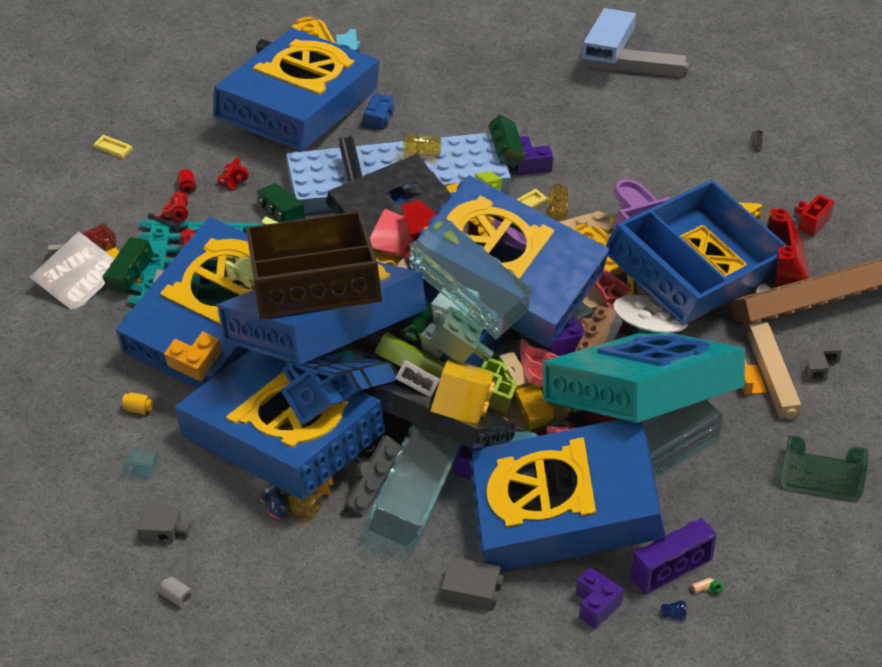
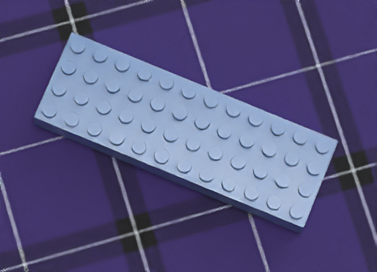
M490 132L356 146L363 176L417 154L445 186L460 183L461 180L465 181L468 175L475 178L477 173L491 171L502 178L501 192H510L511 177L506 163L498 160ZM340 148L287 153V171L292 194L304 204L305 214L332 211L325 203L328 191L348 183ZM408 183L402 186L404 193L422 192L421 187L415 183Z

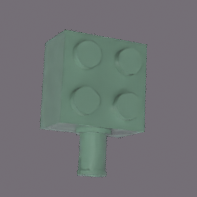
M452 306L438 320L430 339L431 344L461 365L473 352L486 362L494 353V351L480 343L479 339L483 328Z

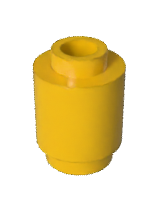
M132 392L124 394L122 409H126L127 412L146 415L147 411L150 412L152 410L153 400H150L149 395Z

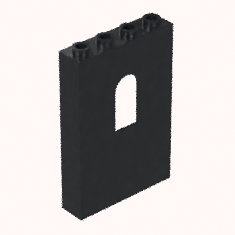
M415 154L329 190L325 203L335 215L361 211L370 238L385 209L403 216L402 204L420 200L438 215L442 204L446 205L451 193L436 177V174L429 169L425 161ZM408 183H415L421 187L422 193L397 205L387 194V192Z
M405 383L381 385L375 388L373 397L381 401L383 411L472 449L509 443L515 436V423L489 412H486L485 417L481 416L478 423L465 422L431 412L436 393L430 398Z

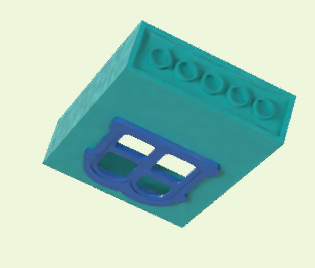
M644 331L543 361V401L636 423L745 387V348L673 333Z

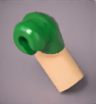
M712 578L691 584L694 594L706 591L717 595L724 588L720 581Z

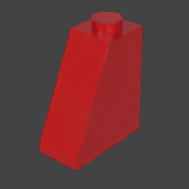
M420 200L402 204L403 216L411 243L413 241L417 242L424 227H428L431 218L437 216Z

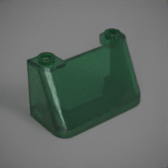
M788 435L781 476V484L785 489L846 501H857L861 498L868 468L867 448H850L847 451L845 460L805 453V441L798 436Z

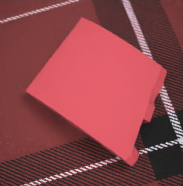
M387 209L383 211L370 237L373 249L381 250L382 254H392L399 257L405 256L404 249L411 242L403 216Z
M605 268L594 284L609 308H613L617 299L627 296L628 292H631V288Z
M522 338L520 341V358L524 374L529 383L543 387V361L559 356L541 347H532L528 344L527 340Z

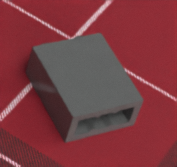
M451 556L441 587V601L491 611L492 604H497L499 592L496 590L501 588L504 576L500 575L501 566Z

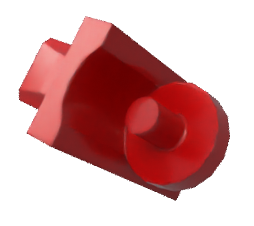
M235 158L232 163H227L224 167L225 174H219L217 177L219 185L227 186L230 191H234L240 181L244 182L249 178L247 168L241 166L240 158Z

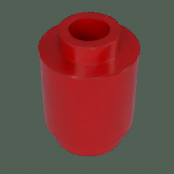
M189 169L181 170L177 175L179 191L185 194L194 192L196 190L194 173Z

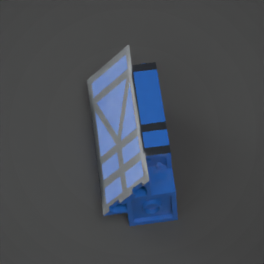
M352 347L328 352L300 365L285 361L287 367L283 369V372L290 383L282 388L281 391L300 424L303 425L330 406L345 402L359 391L381 385L396 384L399 382V380L395 379L398 372L393 365L395 363L374 352Z

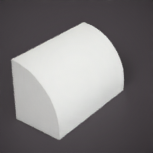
M406 360L395 378L430 398L436 393L440 381L438 377Z

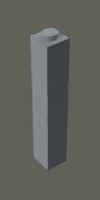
M623 49L615 64L584 59L583 67L683 78L684 73L688 72L689 63L685 62V55Z

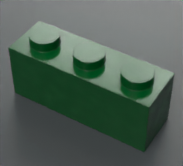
M499 114L488 125L498 160L515 168L526 155L515 122Z
M277 183L257 190V203L259 207L266 210L279 222L306 219L304 204Z
M129 237L102 276L108 290L124 293L129 291L154 254L148 240Z

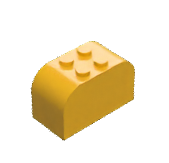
M448 358L439 381L431 412L465 422L478 423L480 417H485L489 401L486 398H491L495 382L492 381L493 374L483 368L468 363L461 365L456 360Z

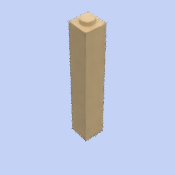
M769 323L750 324L748 339L779 418L794 419L799 417L801 403Z

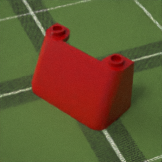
M782 208L770 209L767 228L787 245L778 250V264L775 280H773V288L810 278L803 241L789 213Z

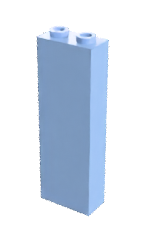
M604 8L583 42L582 58L615 64L635 29L636 13Z

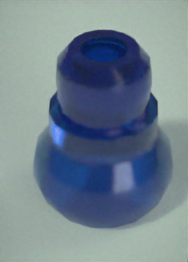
M678 600L675 603L662 604L661 615L683 621L687 619V603L683 600Z

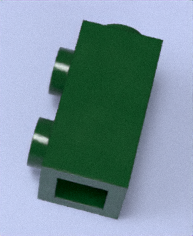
M425 300L426 310L403 319L399 328V332L411 344L421 341L420 335L431 322H434L432 305L427 300Z

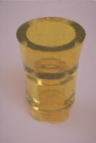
M404 133V158L415 154L418 156L440 155L441 138Z
M554 184L550 188L545 215L558 222L569 218V195L566 186Z

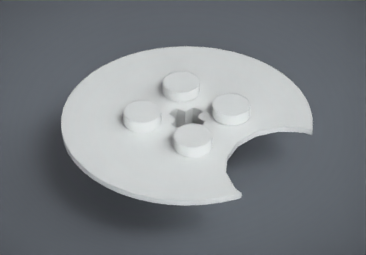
M623 296L617 299L613 306L621 320L639 328L640 332L674 333L688 326V324L683 326L678 320L674 319L652 296Z

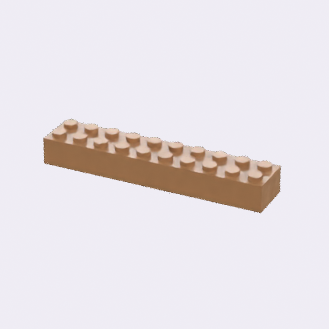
M882 258L730 300L735 322H742V325L756 324L762 322L761 320L774 319L781 314L795 313V310H805L812 308L813 305H823L831 300L844 299L845 296H855L863 291L876 290L882 286Z

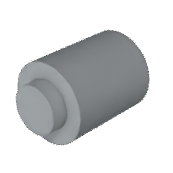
M174 577L164 579L160 585V594L180 608H183L193 598V589Z

